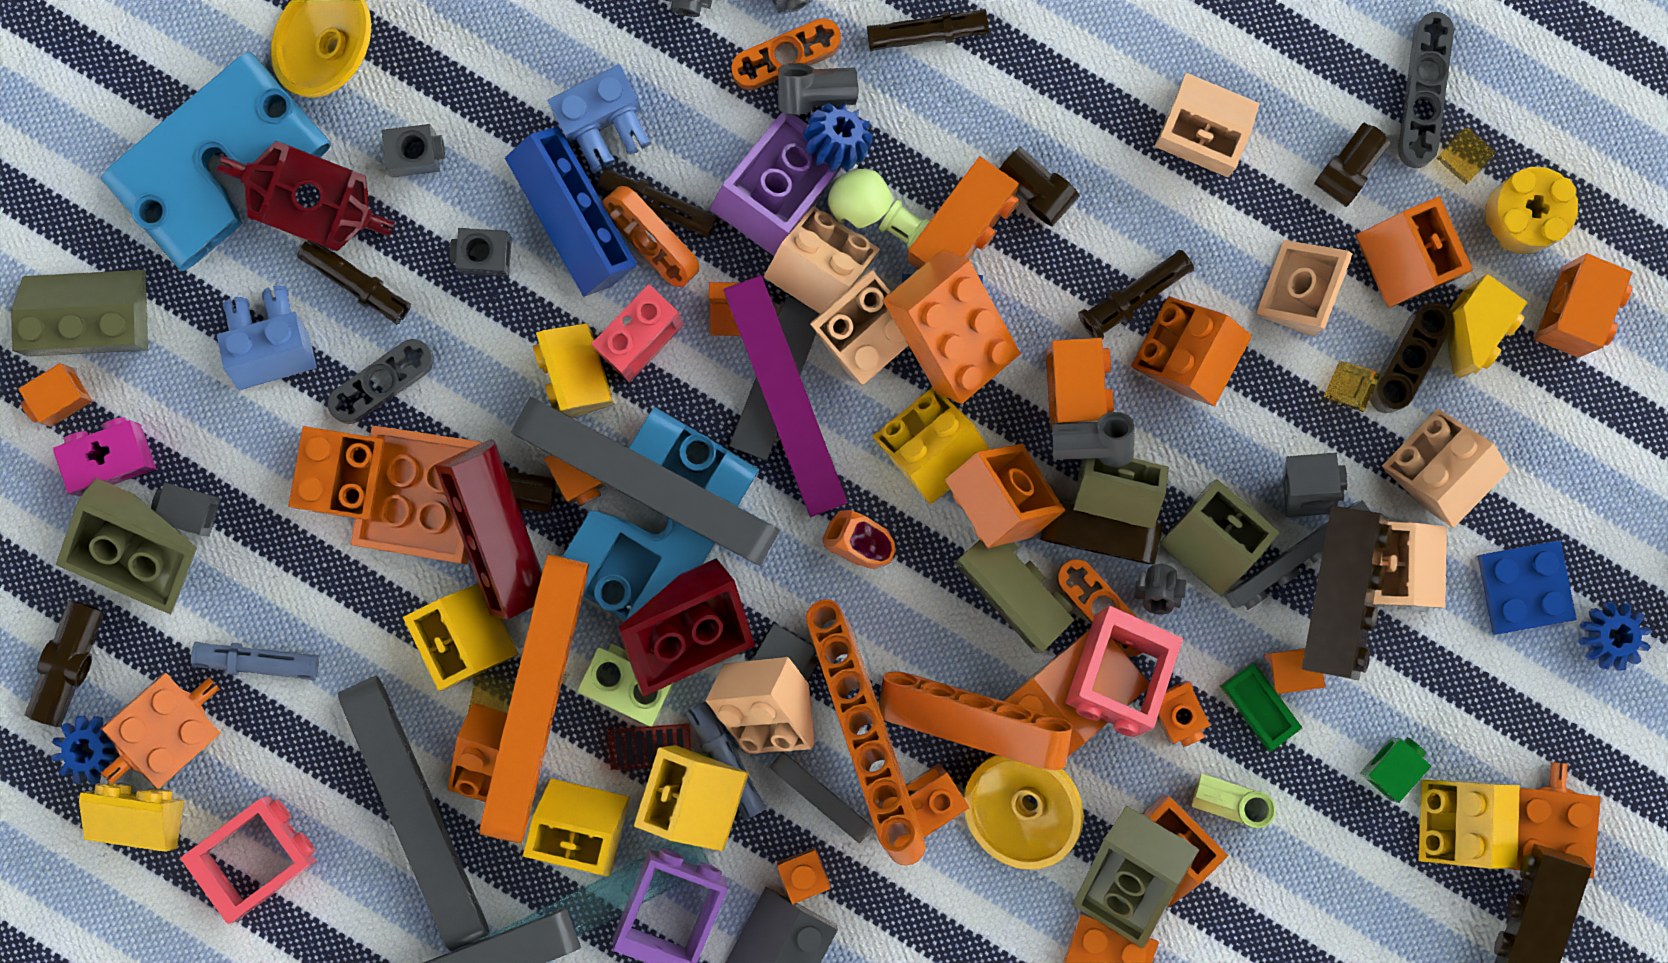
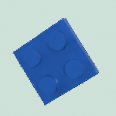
M1561 540L1477 555L1493 635L1577 620Z

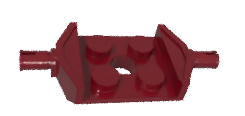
M275 141L252 164L247 163V165H244L224 155L220 159V163L231 168L219 164L216 172L240 179V182L244 183L248 219L259 221L336 252L360 229L365 230L368 228L387 237H390L392 230L381 225L393 228L395 221L371 214L372 210L368 206L366 175ZM304 184L314 186L319 193L318 203L311 208L299 205L295 196L298 187Z

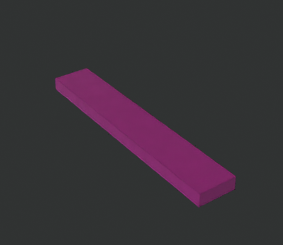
M762 275L724 288L723 291L809 516L813 517L847 504V499Z

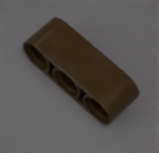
M1429 303L1414 311L1408 318L1369 392L1370 402L1379 412L1393 413L1408 406L1413 400L1453 324L1452 314L1443 304ZM1424 314H1430L1436 319L1438 323L1436 333H1430L1424 329L1422 325ZM1405 349H1412L1417 353L1419 363L1416 368H1410L1404 363L1402 354ZM1386 383L1395 385L1399 390L1400 398L1396 404L1387 401L1383 395Z
M1060 501L1066 511L1041 531L1040 540L1155 565L1163 524L1156 522L1154 529L1132 525L1073 510L1074 504Z

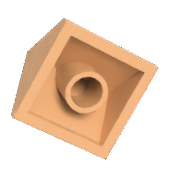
M1283 240L1256 314L1272 322L1314 337L1326 327L1353 254L1347 250Z

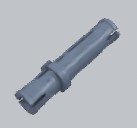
M195 641L191 652V667L226 670L229 675H238L239 672L315 681L319 667V655L242 647V643H231L228 646Z
M706 701L685 712L703 744L700 748L704 754L708 753L712 759L746 771L730 742L732 737L729 731H724L714 711ZM749 775L738 806L744 821L767 808L757 793Z

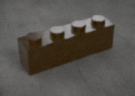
M1331 505L1303 658V670L1358 681L1361 672L1366 673L1370 661V648L1365 647L1368 631H1374L1378 616L1377 607H1373L1376 590L1380 591L1382 589L1385 578V567L1380 565L1383 549H1389L1392 539V525H1388L1389 518L1383 514Z
M1534 843L1531 854H1526L1521 863L1520 877L1523 879L1518 893L1514 892L1508 902L1507 915L1510 918L1505 932L1500 931L1495 941L1494 953L1497 955L1495 963L1561 962L1592 871L1590 865L1582 857Z

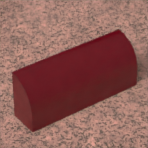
M490 439L435 464V469L489 614L508 620L534 607L542 569L495 441Z

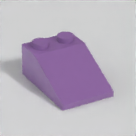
M784 112L777 117L725 180L710 207L712 212L773 256H775L784 239L813 207L841 169L839 166L837 170L831 173L829 165L825 162L816 166L817 156L806 154L808 143L802 139L803 132L808 124L796 115Z

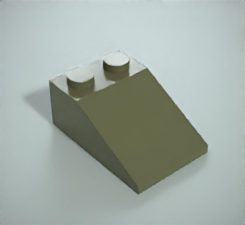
M95 478L77 501L56 565L171 615L197 547L135 494Z
M1126 805L1104 838L1072 905L1141 948H1144L1200 849L1188 843L1185 838L1175 835L1155 823L1147 815L1139 813Z

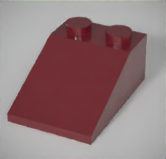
M717 558L678 575L618 627L643 697L755 646L735 580Z

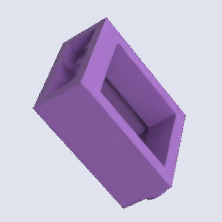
M649 848L613 935V951L645 963H697L728 890L726 877L722 876V871L707 863L701 862L698 866L683 861L684 857L681 854L670 849L661 848L660 852ZM656 869L710 888L686 947L632 928Z

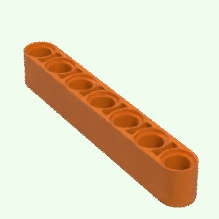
M551 554L547 555L482 815L480 835L519 844L524 839L587 581L589 563Z
M828 599L818 600L808 609L806 622L878 840L894 862L903 866L913 865L924 855L926 848L925 839L852 626L836 602ZM836 620L829 628L822 629L828 621ZM848 654L845 660L834 664L837 657ZM860 689L856 696L845 699L850 691ZM872 724L871 729L867 733L857 735L861 727ZM885 760L880 769L873 772L869 771L873 763ZM897 797V801L892 807L881 809L886 799ZM910 834L906 844L894 847V843L899 836Z

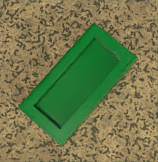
M1254 662L1248 664L1220 685V688L1268 752L1273 751L1303 728Z

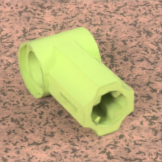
M1203 773L1200 774L1190 806L1258 829L1268 826L1273 821L1276 813L1274 801L1264 792L1246 788ZM1257 797L1265 803L1266 810L1261 819L1252 821L1245 814V805L1247 801Z

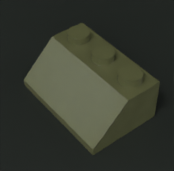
M131 270L23 276L11 309L12 351L27 357L148 351L146 271Z
M978 540L954 564L1034 653H1042L1074 621L1069 614L1073 607L1058 591L1052 595L1041 582L1046 579L1045 576L1030 560L1024 565L1014 553L1018 549L1014 542L987 548L983 541Z

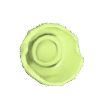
M853 169L836 179L828 193V206L831 213L840 223H844V219H846L856 228H864L877 222L889 211L894 201L891 190L884 179L871 169Z

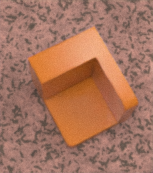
M709 282L710 334L712 336H741L723 291L724 288L740 282Z
M1305 648L1264 654L1265 662H1271L1276 693L1282 694L1325 688L1324 674L1302 669Z

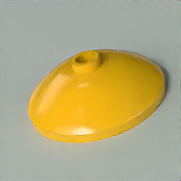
M291 0L277 21L271 42L272 67L277 79L287 90L301 97L318 98L338 90L351 79L362 64L370 42L371 17L366 1Z
M995 754L985 760L973 772L967 783L964 799L970 808L964 811L968 827L978 844L996 860L1019 869H1042L1061 861L1076 845L1083 828V805L1075 784L1063 769L1046 770ZM1027 795L1033 796L1038 804L1030 803Z

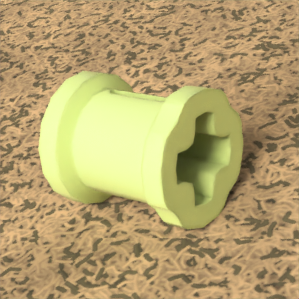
M897 199L881 222L878 230L881 232L889 231L907 243V249H909L930 220L927 218L921 220L902 207L903 202Z

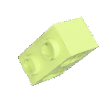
M611 643L608 650L598 647L577 692L653 727L674 683L658 690L657 698L652 703L645 704L640 702L636 696L638 684L626 650ZM609 662L616 664L621 672L619 682L611 687L604 685L599 678L601 667Z

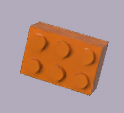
M941 250L883 299L885 306L906 339L935 392L957 403L963 404L1021 354L969 259L946 250Z

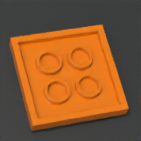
M372 425L370 437L385 440L371 520L355 518L350 545L468 565L469 557L434 465L483 442Z

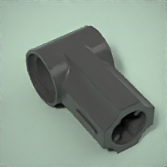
M788 63L780 66L778 69V109L784 113L794 115L806 114L811 112L814 106H825L828 102L833 106L840 105L843 102L845 105H856L859 86L855 67L814 69L812 66L803 63Z
M1110 412L1103 415L1098 422L1052 423L1053 459L1098 458L1107 466L1120 467L1130 463L1134 457L1135 425L1133 419L1127 414Z

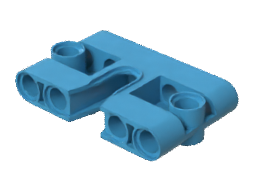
M247 52L234 60L108 167L102 174L101 180L129 211L135 222L149 234L180 271H185L198 263L243 224L226 189L209 170L208 162L212 155L221 152L225 153L228 158L247 165V163L252 164L275 141L321 158L330 148L331 142L252 52ZM277 101H286V112L278 118L270 117L269 110L272 104ZM154 205H161L163 208L162 217L155 223H149L147 221L149 209Z
M654 407L629 446V449L737 507L760 470L657 407ZM702 443L709 448L710 455L705 463L696 465L687 459L686 453L692 444ZM590 510L562 557L589 563L583 596L626 621L678 575L702 565L714 547L715 542L666 517V529L660 534H651L630 521ZM611 581L620 582L625 589L623 600L615 605L607 603L603 598V588Z

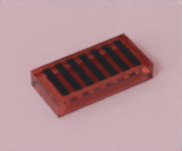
M690 723L608 729L611 770L652 767L659 747L677 745L692 751Z

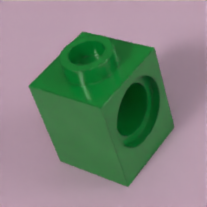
M1391 737L1360 774L1390 801L1400 803L1430 769L1431 765L1423 759L1426 751L1411 738L1407 737L1403 741L1401 738Z

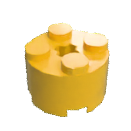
M1529 167L1514 173L1491 192L1485 206V223L1487 228L1490 226L1493 235L1500 241L1498 244L1502 248L1516 254H1534L1561 241L1572 230L1578 216L1576 187L1570 179L1564 178L1560 173L1546 167ZM1529 204L1536 211V217H1532V210L1526 208V205Z

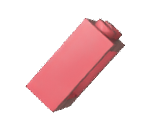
M648 284L591 344L597 353L630 383L680 331L684 323L679 312ZM627 316L631 317L632 320L625 326L623 319Z
M1112 606L1106 607L1095 614L1065 704L1076 708V713L1083 718L1094 721L1102 719L1113 724V729L1125 736L1136 737L1154 729L1183 638ZM1109 638L1158 659L1141 711H1137L1092 691Z
M270 796L258 799L180 857L228 925L241 919L317 862L312 855L315 852V848L304 833L299 832L297 834L288 822L291 819V815L280 800L275 799L273 801ZM260 815L294 863L243 901L209 851Z

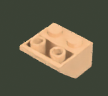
M1185 73L1154 147L1229 177L1236 169L1251 134L1260 103Z
M813 206L781 243L764 278L821 314L864 276L880 248L869 242L863 235L855 233L835 220L829 213Z
M873 270L865 274L810 323L829 353L851 379L861 385L867 383L909 346L883 302V299L891 292Z
M1436 409L1382 465L1384 470L1424 509L1452 528H1455L1510 471L1493 442L1439 409Z
M1388 522V525H1392V539L1389 549H1383L1380 563L1381 566L1385 567V578L1382 589L1375 591L1373 605L1445 608L1447 527L1422 523Z
M789 657L723 664L705 701L747 754L813 748L815 740L809 684Z

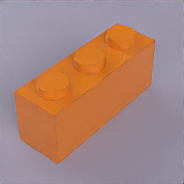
M979 156L909 248L907 262L919 270L941 250H946L966 259H969L977 248L983 251L996 233L993 226L999 218L1007 219L1017 207L1020 201L1016 197L1019 183Z

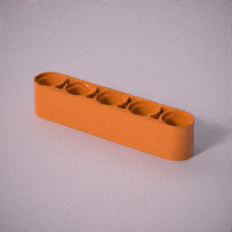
M893 671L883 675L879 708L883 720L1046 770H1061L1065 768L1073 728L1072 724L1067 720L905 672Z

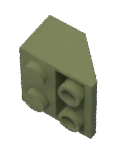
M1098 458L1081 459L1073 510L1154 529L1166 495L1169 467L1135 458L1130 463L1120 467L1107 466Z
M1217 479L1206 486L1160 541L1159 546L1221 597L1255 564L1281 532Z

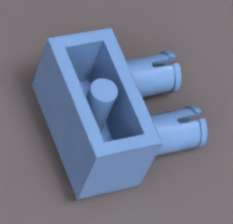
M620 64L547 100L569 144L573 145L578 142L592 173L603 170L596 157L597 153L606 167L615 162L599 132L613 124L628 155L638 152L632 136L636 137L642 150L651 144L635 114L641 111L639 101Z
M273 286L275 297H272L269 287L262 292L268 319L252 324L248 299L234 297L236 308H233L231 299L226 300L223 304L229 331L217 334L223 369L239 391L317 368L310 334L296 311L291 312L288 289L284 286Z

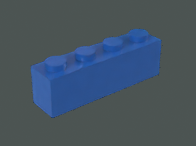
M559 126L528 135L505 157L507 164L583 297L612 287L637 266L635 259Z

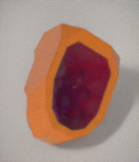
M853 510L839 511L829 522L822 538L824 547L831 553L837 554L855 565H861L870 569H877L890 564L896 550L894 540L887 529Z

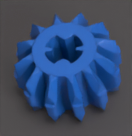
M828 102L821 110H816L811 114L802 139L808 143L806 154L817 156L816 166L825 162L829 165L831 173L837 170L839 166L848 172L855 164L859 165L860 162L864 161L868 154L867 151L872 144L873 135L868 132L870 121L859 120V109L850 112L847 111L844 102L838 105L837 108Z
M1605 602L1602 611L1598 608L1589 610V616L1593 622L1585 621L1579 625L1582 630L1589 632L1588 637H1582L1578 641L1580 645H1591L1585 657L1588 660L1599 658L1598 663L1601 669H1609L1613 665L1617 671L1626 670L1628 662L1631 664H1639L1641 662V657L1637 650L1648 651L1651 648L1647 642L1641 641L1642 635H1649L1652 631L1649 627H1639L1645 615L1641 612L1631 614V605L1628 603H1621L1617 608L1614 602ZM1618 629L1615 634H1620L1619 643H1612L1615 639L1609 638L1610 630Z
M78 716L75 720V726L70 723H64L61 726L66 738L56 737L52 741L55 746L61 747V753L53 754L51 759L53 761L65 762L60 768L59 774L67 776L73 772L72 780L74 784H82L86 778L91 785L100 783V772L107 768L110 762L112 763L119 757L118 753H114V743L100 729L104 723L103 717L94 716L89 722L86 716ZM88 743V747L94 750L93 756L87 757L88 753L82 750L83 744Z

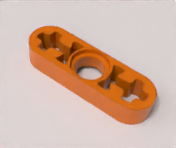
M825 18L816 19L740 52L734 58L731 66L735 83L742 89L755 90L778 80V69L784 64L776 60L775 51L783 44H790L798 51V57L793 63H803L811 66L833 56L839 50L841 44L839 27L832 20ZM823 30L825 35L833 34L829 39L830 46L824 48L821 43L809 46L811 55L804 56V47L798 38L804 36L805 44L816 39V31ZM768 52L770 65L775 71L768 73V67L765 65L756 70L757 77L750 80L747 74L740 76L739 73L743 71L744 62L749 61L752 66L759 65L764 62V57L761 54Z
M619 186L603 200L602 204L616 228L667 282L677 287H683L699 272V263L695 255L635 191L626 186ZM646 231L655 238L656 242L647 235Z
M1073 559L1065 562L1057 572L1059 588L1091 624L1095 617L1091 606L1093 601L1099 596L1110 598L1114 608L1136 617L1086 561ZM1070 567L1074 571L1080 568L1084 570L1086 574L1082 577V580L1089 588H1092L1095 582L1100 587V590L1091 593L1086 598L1084 604L1078 599V596L1085 594V592L1078 585L1069 587L1066 584V581L1069 579L1066 571ZM1116 641L1128 657L1138 656L1143 653L1129 646L1124 648L1120 642Z

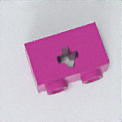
M121 417L103 423V430L88 435L87 431H80L64 437V444L53 447V451L67 493L82 496L95 478L114 485L156 470L142 425L131 420L127 421L126 417ZM102 447L110 451L109 454L104 456L105 462L98 461L97 458L103 454Z

